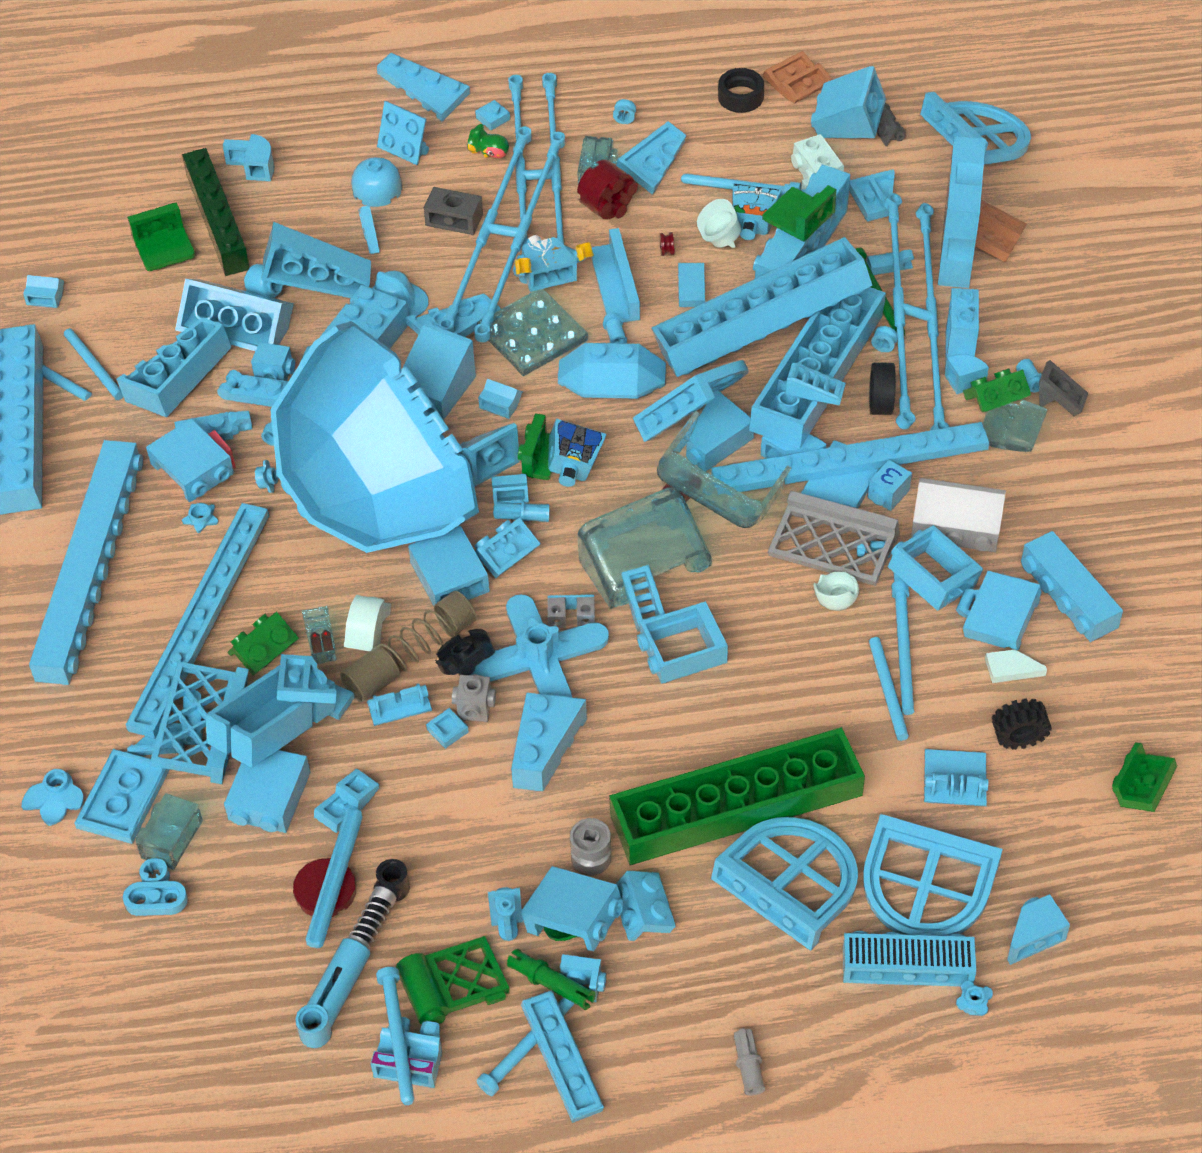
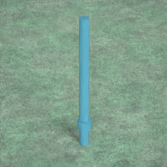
M894 573V582L891 588L892 597L895 598L902 713L911 715L914 713L907 609L909 585Z

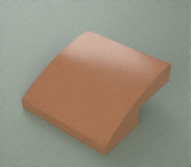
M803 51L766 69L763 77L775 90L793 103L822 89L825 82L833 80L820 63L814 65Z
M981 200L975 247L1006 262L1027 223Z

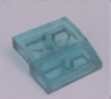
M1022 399L1019 406L1009 403L987 411L982 425L988 437L989 446L1010 451L1031 452L1048 409Z

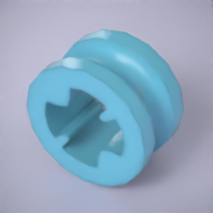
M626 99L617 101L613 111L615 121L621 124L633 122L636 113L635 104Z
M887 326L878 327L871 340L872 346L880 352H891L898 340L897 332Z
M159 858L146 860L139 869L142 882L169 881L170 879L166 863ZM153 870H159L160 875L156 874V878H150L149 873L153 874Z

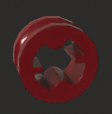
M669 232V235L660 233L661 256H665L666 253L674 255L673 232Z

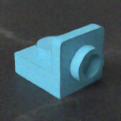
M562 954L561 974L581 985H589V989L596 993L594 1002H597L598 991L604 992L606 985V973L601 972V959Z

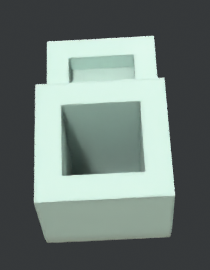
M356 595L348 613L344 647L371 651V649L376 648L381 641L382 622L390 615L391 603H385L384 599L378 597Z

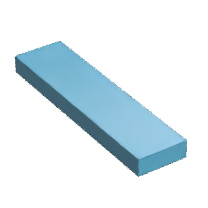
M551 990L523 1000L521 1007L571 1122L574 1123L602 1112L604 1106L553 991Z

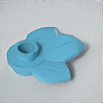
M53 769L46 773L42 783L33 785L27 790L21 806L23 810L40 809V815L44 823L52 826L65 817L67 809H81L84 796L81 789L73 785V780L69 773L61 769Z

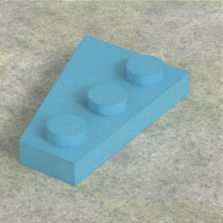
M484 293L461 300L458 306L459 312L454 322V333L466 337L474 332L475 326L481 323L484 313L488 311L492 300ZM498 305L494 311V319L501 315V309ZM436 307L428 310L429 314L416 317L415 314L406 316V324L419 335L425 322L439 327L438 322L445 318L448 308L439 310Z

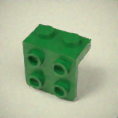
M177 202L127 217L132 239L147 271L160 269L195 257L194 249L183 227Z

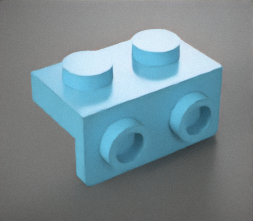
M626 871L616 885H618L623 901V909L620 916L628 940L635 941L643 932L670 933L676 925L659 873Z

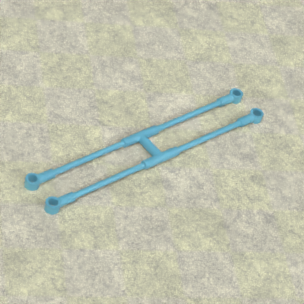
M546 73L542 76V86L545 88L546 99L548 100L551 135L553 132H556L554 99L557 77L553 73ZM512 75L508 78V85L511 90L512 101L514 102L515 135L517 141V129L521 127L520 101L523 79L520 75ZM523 153L519 155L515 165L520 221L522 216L526 214V180H539L543 169L526 170ZM557 155L556 159L552 162L546 179H551L557 238L564 245L560 195L562 190L560 157ZM526 234V237H525V239H524V242H523L522 246H523L524 244H526V242H527V240H528L527 234ZM525 275L519 278L521 283L527 284Z
M523 126L517 129V141L513 148V156L491 209L488 210L476 240V247L453 304L449 306L445 318L438 322L440 328L455 332L454 322L459 312L458 306L481 249L486 245L489 235L496 234L514 237L510 255L488 311L484 313L481 323L474 328L475 339L478 342H487L490 339V327L495 316L494 311L517 252L520 251L532 221L531 216L552 162L556 159L559 149L565 146L564 133L553 132L550 135L551 145L547 153V160L526 214L522 216L518 227L494 224L519 155L523 153L525 145L532 140L529 127Z
M890 193L884 201V206L888 209L889 222L891 223L894 270L893 304L895 326L897 327L901 397L899 398L900 414L896 418V423L902 429H909L916 419L910 410V398L907 393L904 326L905 315L927 321L928 336L931 342L935 407L933 408L934 425L930 428V431L948 428L949 425L945 422L944 408L941 403L937 347L939 333L936 298L934 297L929 234L931 232L930 218L934 214V209L929 204L923 203L916 211L924 240L927 284L925 310L904 303L903 288L901 287L897 226L899 222L898 207L901 205L902 199L899 195Z

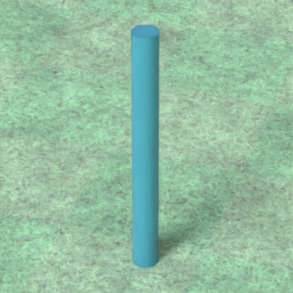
M66 329L64 331L65 338L115 400L122 399L123 394L120 387L73 329Z
M42 365L44 378L83 401L92 396L91 392Z
M873 637L869 640V645L897 740H906L909 735L880 638Z

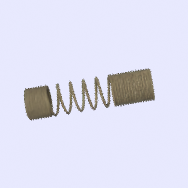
M458 591L448 594V596L434 605V611H425L424 620L414 619L412 621V629L402 627L400 637L395 635L389 637L388 646L378 644L376 648L371 649L369 653L341 671L340 676L345 688L354 692V697L359 702L369 699V697L399 677L400 671L398 666L403 671H407L405 662L391 647L392 638L399 639L409 657L414 662L419 663L418 655L403 639V630L407 629L413 632L422 650L430 654L429 645L415 631L414 623L416 621L424 623L434 642L442 646V639L437 631L427 623L426 614L430 612L435 614L446 634L454 637V635H457L476 621V612L470 601ZM430 629L435 633V635H436L437 638L439 639L440 643H439V642L436 640V638L433 636V634L431 633ZM418 637H419V638L421 639V641L425 644V646L427 647L428 651H427V650L424 648V646L421 644V642L419 641ZM407 647L412 651L416 659L411 655ZM395 655H396V656L398 657V659L401 661V663L403 664V666L399 663V661L397 660V658L395 657Z

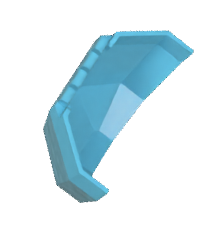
M349 321L334 326L313 342L270 409L276 470L281 486L297 504L299 514L307 519L310 524L366 553L445 535L479 513L470 463L465 456L459 455L463 449L454 435L451 434L446 438L443 436V433L449 430L438 411L436 410L430 415L427 412L434 405L422 387L415 391L411 388L418 381L408 366L401 369V360L395 352L355 323Z

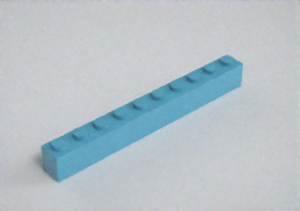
M104 440L29 663L35 682L69 685L72 675L78 671V656L80 650H84L86 645L87 628L93 624V609L95 603H99L101 598L100 587L102 581H105L108 576L109 559L115 555V540L122 533L123 515L129 511V497L131 492H134L136 489L137 472L141 471L143 467V456L139 454L136 443Z

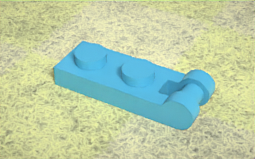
M231 370L226 376V382L222 383L218 388L217 394L225 400L272 407L288 381L242 375L236 370Z

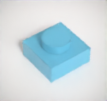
M495 100L475 111L476 119L489 130H493L510 120V112Z

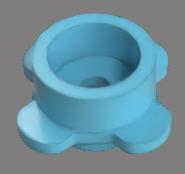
M264 460L263 466L257 467L255 470V480L260 489L267 488L269 493H273L274 484L278 483L277 470L275 467L271 468L268 460Z
M971 981L963 982L961 985V997L956 1000L957 1007L969 1015L983 1016L987 1014V1002L993 996L992 990L987 986H976ZM976 996L977 1000H972L971 997Z

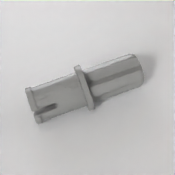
M741 1028L734 1033L738 1055L736 1066L741 1070L744 1093L749 1096L758 1095L765 1091L760 1068L762 1057L757 1054L753 1031Z

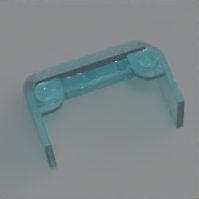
M694 411L661 457L657 466L658 477L663 482L738 527L750 528L759 524L781 493L792 468L788 465L786 466L762 503L747 497L695 466L687 458L679 454L691 438L700 415L699 412Z

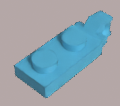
M249 411L225 412L192 418L207 434L215 430L224 441L233 439V435L238 434L240 431L252 429ZM187 420L174 422L175 428L183 424Z

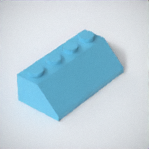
M185 279L175 330L183 332L204 317L224 325L230 345L256 351L259 342L280 344L289 328L294 303L201 279Z

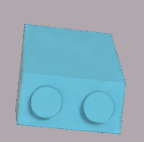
M869 66L823 84L822 91L817 96L816 111L811 116V125L815 128L817 135L821 134L823 138H875L886 101L875 67Z
M425 322L403 368L408 366L418 381L417 384L411 387L413 391L422 387L434 405L427 410L429 415L437 410L444 420L475 379L476 371L473 340Z

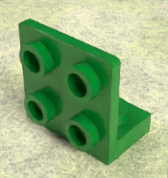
M827 185L820 193L817 192L812 197L795 187H791L762 215V220L805 242L835 213L837 189Z

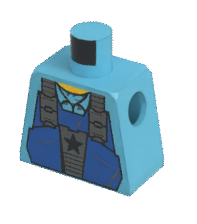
M559 419L555 420L549 435L548 469L551 472L560 474L559 483L561 485L571 487L575 485L576 479L580 481L587 479L606 434Z

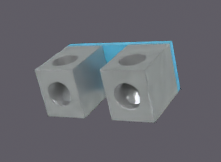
M548 595L549 627L566 628L567 609H577V627L588 623H595L594 595Z

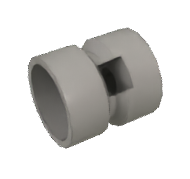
M587 818L577 822L570 831L573 867L584 875L594 876L601 874L611 863V833L609 828L603 821L594 818Z

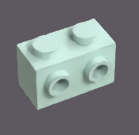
M821 134L794 143L791 161L794 168L801 172L803 179H809L813 173H817L822 164L844 172V165Z

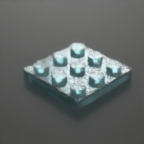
M540 289L495 312L490 327L491 337L488 340L522 376H525L588 341V333L544 289Z

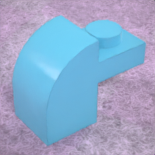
M251 134L249 141L224 140L223 151L227 165L244 166L246 180L271 181L274 172V162L270 143L265 138Z

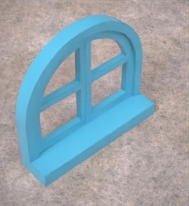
M935 92L925 94L920 115L952 146L954 136L984 139L982 136L986 135L1000 148L987 150L988 142L986 141L984 165L1015 160L1023 156L1028 150L1031 140L1030 131L1015 115L984 103L972 101L946 103ZM959 114H964L977 127L972 128ZM975 115L992 118L1002 124L986 126ZM1013 131L1017 141L1013 145L1008 146L996 134Z
M745 361L731 362L697 374L634 416L633 420L644 442L654 439L715 399L713 392L716 390L721 392L745 377L749 373Z
M880 814L864 865L863 883L868 904L875 916L887 928L901 935L930 933L933 936H949L951 934H961L979 919L987 905L1003 849ZM889 840L929 851L921 881L880 870ZM940 855L981 867L972 896L932 885ZM879 878L918 889L909 919L897 913L888 904L882 893ZM929 892L967 903L960 913L946 921L920 923Z
M779 817L765 820L752 826L715 859L711 879L811 951L818 944L821 932L850 903L857 885L858 868L855 857L848 845L827 827L802 818ZM781 835H794L815 841V843L797 859L769 838ZM760 843L791 864L773 882L742 861ZM826 849L835 858L841 874L839 887L809 867ZM801 872L833 894L816 912L783 890Z

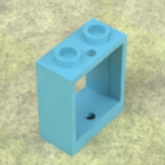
M951 288L945 332V370L948 357L955 355L975 357L979 331V289Z
M934 525L924 531H917L906 542H899L891 551L893 556L888 565L889 569L937 611L961 597L964 590L973 589L983 571V568ZM926 552L952 576L940 582L914 558Z
M706 601L640 622V634L637 635L638 645L642 652H647L650 671L652 674L657 673L661 684L727 663L728 645ZM698 628L707 649L666 662L663 661L654 641Z

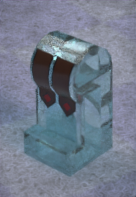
M328 606L302 610L311 656L317 664L336 661V648Z

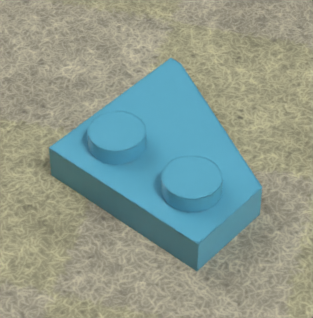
M281 654L277 700L336 704L337 691L335 688H329L327 677L323 671L317 668V663L312 656Z

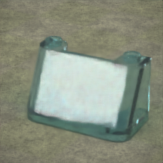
M676 487L663 489L592 519L581 526L578 531L579 562L610 609L629 603L621 572L649 565L654 577L684 564L687 571L697 573L712 566L711 553L683 495ZM642 577L635 580H631V584L635 585L645 581L646 578Z

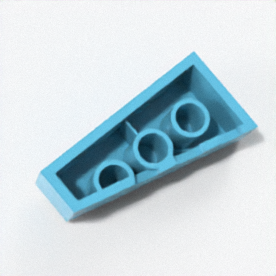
M273 222L263 257L262 281L351 298L361 285L369 287L371 274L370 260Z
M202 317L176 336L177 341L173 344L163 345L157 349L155 357L148 362L144 360L135 365L136 370L128 376L123 374L116 380L125 402L167 418L231 349L224 325Z

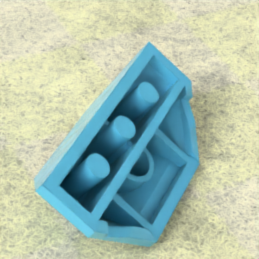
M584 343L559 360L558 384L565 386L583 398L638 399L657 388L660 389L665 386L666 362L640 344Z

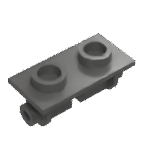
M885 103L877 134L884 145L888 147L891 140H904L906 131L899 122H895L896 117L890 110V106Z

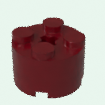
M606 159L596 162L599 164L594 169L589 167L581 177L577 187V193L580 194V199L578 200L603 219H612L614 217L619 219L625 215L627 205L638 189V183L634 181L631 175Z

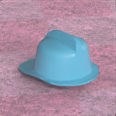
M395 270L385 273L379 271L377 273V280L372 289L407 301L409 316L413 314L419 316L427 309L428 296L426 292L410 283L405 274Z

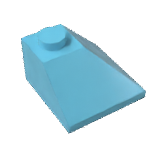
M515 423L476 436L460 444L463 451L459 455L465 456L470 463L474 487L520 462L518 460V430Z

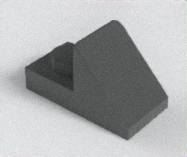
M1051 360L1047 361L1039 381L1040 407L1056 400L1073 416L1080 414L1085 405L1088 392Z

